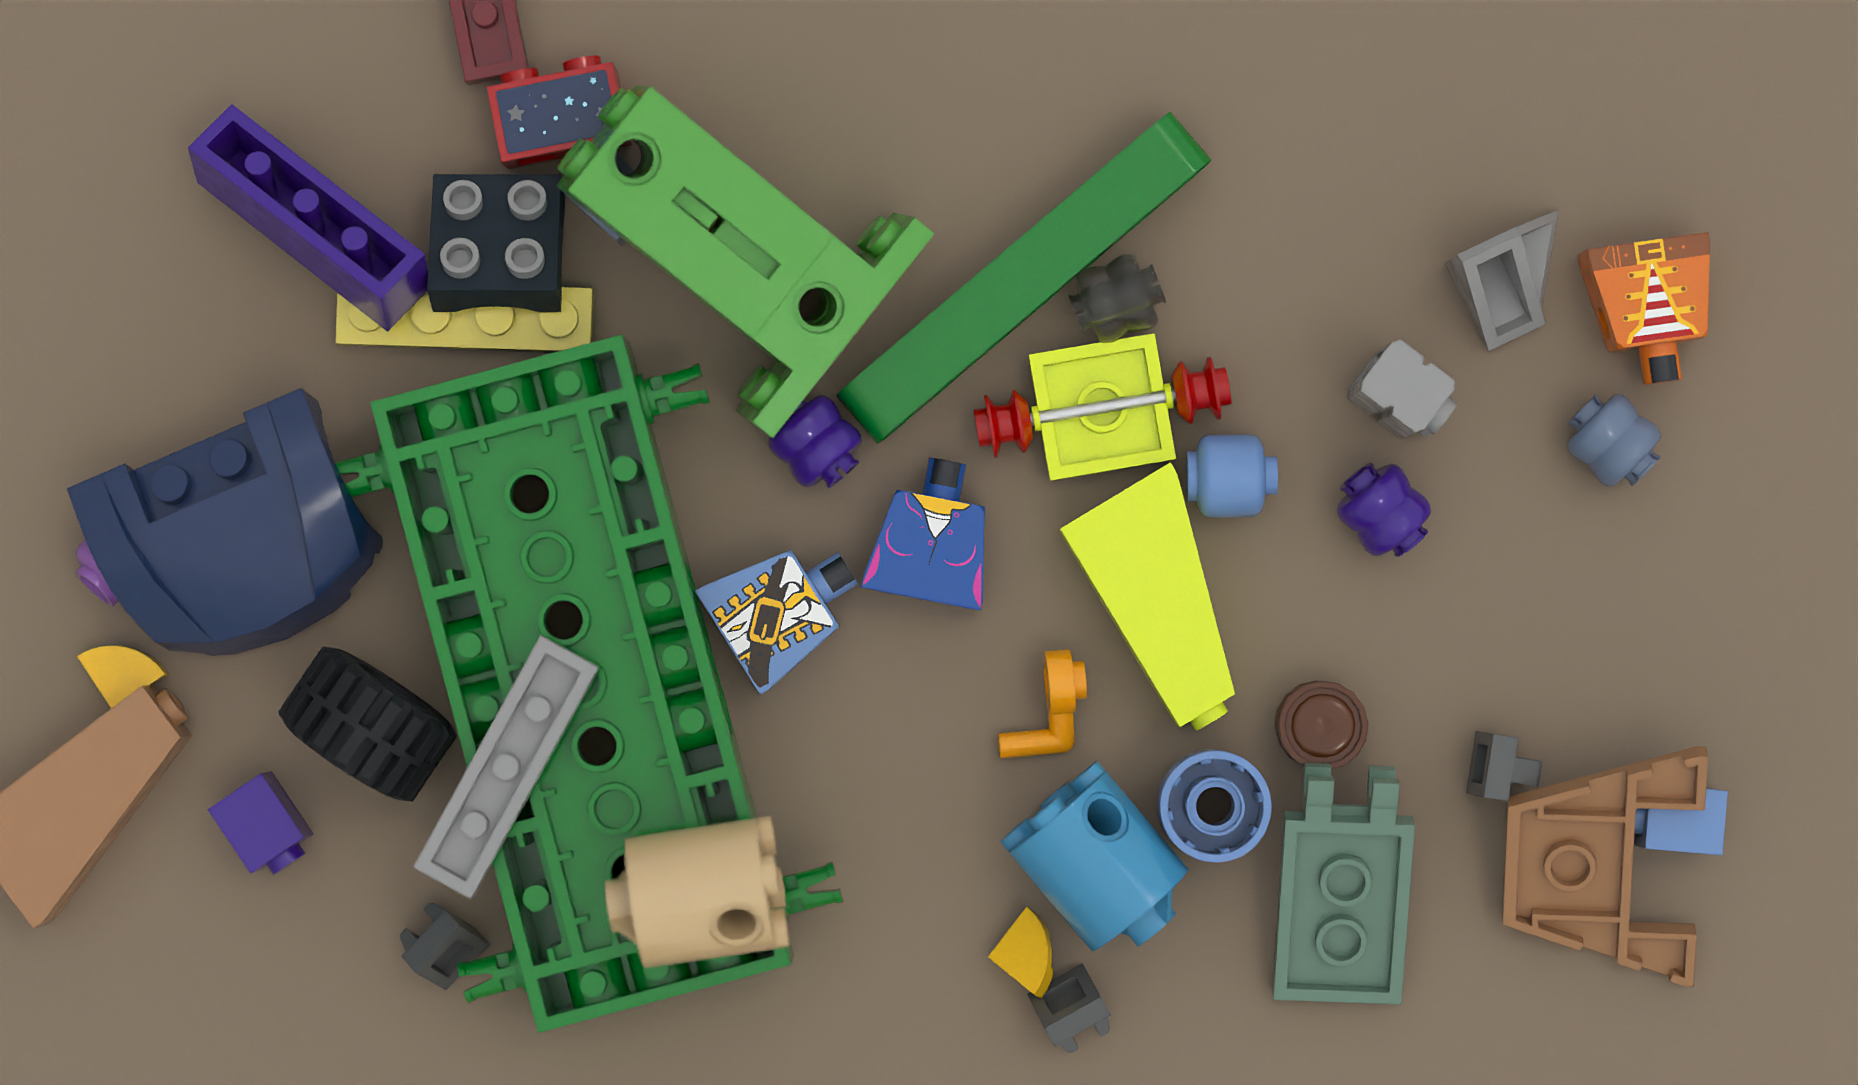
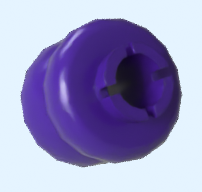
M819 395L809 402L803 400L773 438L769 437L768 446L776 457L789 465L792 475L800 485L811 487L824 480L827 484L826 486L831 488L843 479L837 471L841 468L848 474L859 464V461L855 460L852 454L860 446L862 437L852 424L841 418L840 412L833 400L825 395Z
M1370 462L1357 470L1340 486V490L1344 491L1346 496L1337 506V513L1340 520L1346 526L1357 532L1360 542L1369 554L1379 556L1393 550L1394 555L1400 557L1404 552L1406 553L1416 546L1427 535L1428 530L1423 528L1422 524L1431 514V507L1428 500L1410 486L1406 474L1398 465L1387 464L1376 470L1373 467V463Z

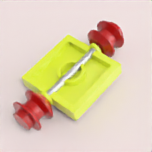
M1155 333L1029 354L1028 359L1036 406H1031L1032 413H1029L1027 400L1016 390H1012L1008 404L998 406L993 404L987 394L984 395L985 408L974 409L973 413L979 447L992 445L994 458L998 457L1001 444L1015 442L1021 452L1026 453L1033 439L1032 425H1034L1035 432L1041 431L1049 481L1176 460L1168 409L1174 408L1173 402H1175L1177 414L1191 425L1197 410L1210 409L1216 419L1220 420L1221 406L1231 405L1232 400L1226 368L1214 369L1211 357L1206 358L1203 371L1192 373L1189 372L1182 361L1178 362L1171 376L1172 389L1170 383L1163 384Z

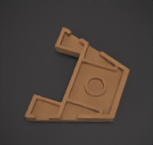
M1695 746L1509 796L1506 810L1502 897L1503 925L1578 951L1585 947L1616 958L1619 965L1637 971L1644 967L1669 976V981L1685 987H1694L1697 942L1695 924L1629 921L1636 810L1642 808L1705 811L1708 771L1707 748L1705 746Z

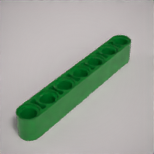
M1172 112L1167 113L858 374L836 395L837 398L871 438L879 444L1187 184L1212 159Z

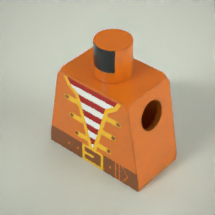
M1709 232L1592 248L1577 255L1585 286L1608 352L1638 349L1644 385L1682 380L1677 343L1698 340L1706 337L1708 332Z

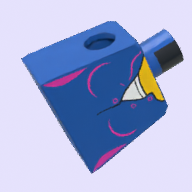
M929 458L922 494L896 489L864 573L861 588L981 611L983 603L985 506L960 502L966 464Z

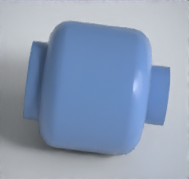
M1206 435L1199 440L1196 451L1186 452L1187 502H1197L1199 511L1205 517H1254L1262 511L1265 495H1277V456H1265L1263 444L1256 435Z

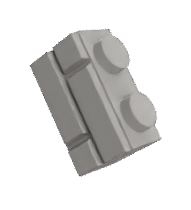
M1401 339L1396 342L1392 341L1379 349L1347 390L1348 400L1369 416L1377 413L1379 415L1377 422L1399 439L1416 433H1420L1425 438L1430 433L1434 435L1457 406V403L1449 398L1455 390V380L1433 363L1427 366L1423 365L1424 356Z

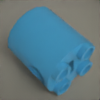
M1098 761L1085 769L1071 783L1068 781L1040 804L1041 810L1031 819L1029 817L1000 841L1092 952L1119 934L1128 935L1138 947L1160 931L1176 915L1175 911L1171 908L1172 889L1189 871L1186 865Z

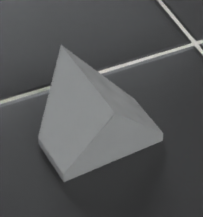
M1559 209L1457 254L1445 263L1488 351L1546 324L1542 306Z

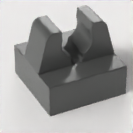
M1476 731L1466 794L1508 801L1511 782L1539 786L1543 761L1515 757L1518 738Z
M429 903L424 908V911L432 918L433 923L421 936L407 928L401 932L400 940L406 951L401 957L416 974L447 990L459 978L457 963L477 959L490 944L475 927L435 903Z
M1083 963L1053 979L1041 999L1031 992L1027 994L1054 1046L1059 1044L1068 1053H1073L1079 1049L1073 1036L1094 1025L1101 1037L1110 1030L1108 1017L1111 1014Z

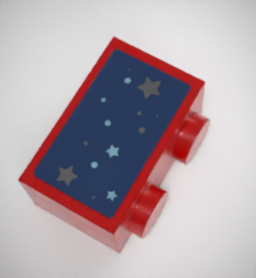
M598 55L578 57L563 62V72L539 76L537 68L518 69L501 74V84L487 86L500 158L503 165L509 170L563 159L580 138L591 142L605 125L597 118L598 114L616 91L621 88L618 71L613 62L601 64V59ZM631 139L624 141L618 148L632 145Z

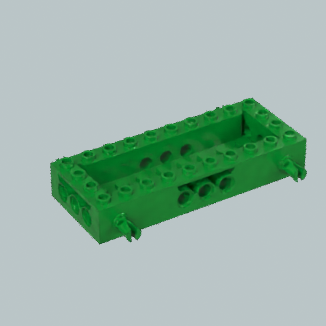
M622 334L372 401L370 404L381 442L379 444V451L335 462L340 475L359 474L358 478L345 484L351 498L390 488L392 493L395 494L467 768L540 636H545L600 667L493 861L514 941L512 943V950L468 962L461 961L457 963L459 977L480 974L492 975V978L463 992L467 1003L523 987L524 992L528 994L538 1033L789 966L794 958L790 942L789 947L644 968L638 946L620 932L613 933L611 930L606 903L605 881L615 879L613 867L618 857L625 854V839L627 837L757 818L652 424L655 423V416L699 404L705 405L710 403L706 390L674 393L675 389L703 377L700 364L697 363L693 364L692 367L644 379L642 373L638 374L630 342ZM533 475L545 481L549 489V499L543 509L529 514L517 508L513 500V490L520 479ZM560 601L574 603L580 609L583 617L580 631L569 639L555 637L549 631L546 624V616L549 609ZM591 727H603L609 730L616 740L615 755L606 764H592L581 754V737ZM833 862L783 876L786 907L784 909L787 922H789L788 915L832 903L838 904L843 902L841 888L808 891L807 889L836 875Z

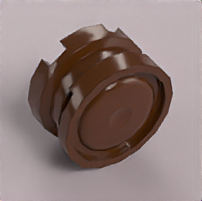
M1315 680L1299 684L1284 696L1276 711L1274 727L1279 745L1290 759L1304 766V763H1326L1331 765V769L1343 767L1359 754L1366 742L1369 723L1365 708L1354 692L1339 683Z

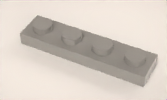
M545 636L539 637L413 868L470 899L475 896L599 671V666Z

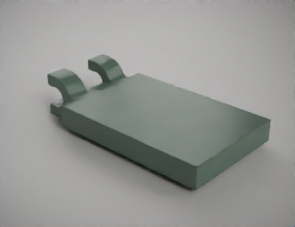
M1304 763L1303 812L1284 811L1272 978L1274 1000L1401 1005L1415 823L1413 816L1396 815L1400 783L1398 779H1395L1396 770L1394 766L1369 765L1367 782L1368 805L1333 804L1335 781L1334 777H1331L1330 764Z

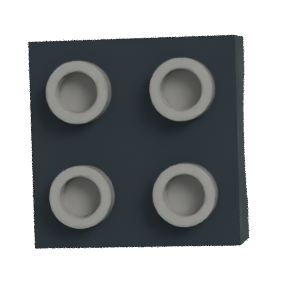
M433 174L427 292L433 312H457L470 308L495 306L522 308L536 312H561L565 194L556 186L562 179L561 174Z

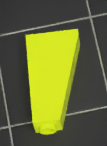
M1170 462L1060 528L1058 531L1174 724L1181 727L1190 722L1195 731L1228 712L1223 701L1235 695L1178 474Z

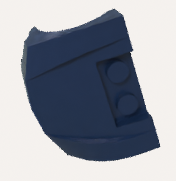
M299 388L243 412L246 422L135 470L127 464H122L67 488L87 545L109 588L130 618L155 643L167 650L220 656L237 654L287 640L330 615L350 599L351 588L373 565L375 553H380L383 539L368 524L351 498L330 451L319 402L304 389Z

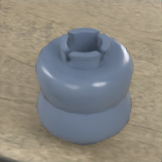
M1615 394L1604 404L1595 395L1567 423L1576 430L1567 442L1569 452L1579 461L1589 465L1599 482L1607 487L1616 485L1624 477L1633 486L1661 458L1660 455H1656L1652 451L1661 439L1658 427L1648 419L1639 416L1633 404L1624 395Z

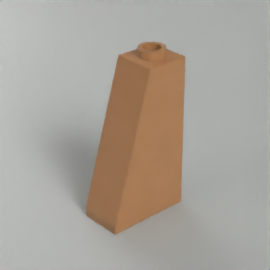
M155 685L139 687L0 792V885L33 929L48 924L60 914L192 737V734L183 724L190 718L189 714L179 699L168 688L159 692Z

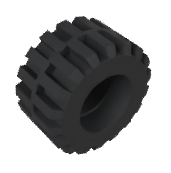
M322 647L278 711L288 730L313 751L363 784L396 800L414 801L457 737L450 722L420 697L365 661L338 648Z

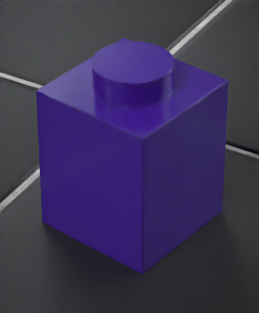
M272 771L260 773L207 809L250 874L262 870L266 866H268L273 875L282 871L306 854L300 843L314 834Z

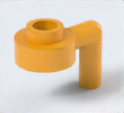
M1070 649L1043 651V680L1049 729L998 733L1000 759L1066 753L1073 748L1075 743L1073 712L1076 710V699L1087 698V682L1084 661H1072Z

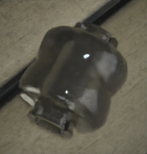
M1126 253L1114 258L1106 266H1093L1081 270L1076 276L1080 293L1068 296L1075 313L1084 310V313L1076 315L1082 333H1086V330L1094 328L1100 342L1113 343L1123 338L1129 332H1139L1153 328L1159 321L1155 305L1161 302L1166 303L1160 284L1153 287L1150 286L1159 282L1153 264H1150V267L1141 269L1135 255Z

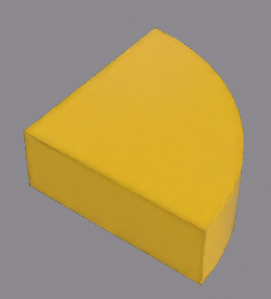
M102 646L90 649L77 656L111 709L139 687L153 685L169 675L164 666L155 658L130 647Z
M1026 906L988 958L1040 999L1047 991L1053 977L1049 929L1040 916Z

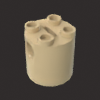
M759 817L633 836L625 839L626 870L617 879L605 881L607 910L612 932H620L638 946L644 968L790 946L784 909L786 907V896L781 867L777 868L775 859L777 848L772 817Z

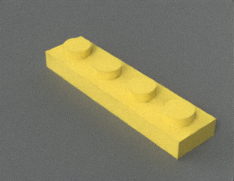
M562 287L561 312H536L522 308L496 306L470 308L457 312H433L428 292H426L388 332L337 293L336 344L342 346L558 352L593 342L594 289Z

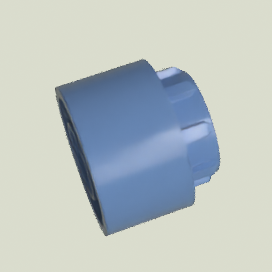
M1218 749L1198 750L1176 761L1165 773L1160 783L1156 800L1159 822L1170 841L1187 855L1206 862L1234 860L1252 850L1264 836L1270 822L1272 810L1269 788L1261 773L1244 758ZM1211 787L1223 788L1228 793L1231 801L1228 815L1217 823L1202 821L1196 811V802L1199 795Z

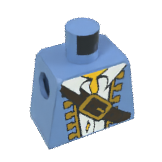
M790 550L704 585L695 592L761 695L776 685L840 627L827 604L858 585L839 552L806 572L794 552Z

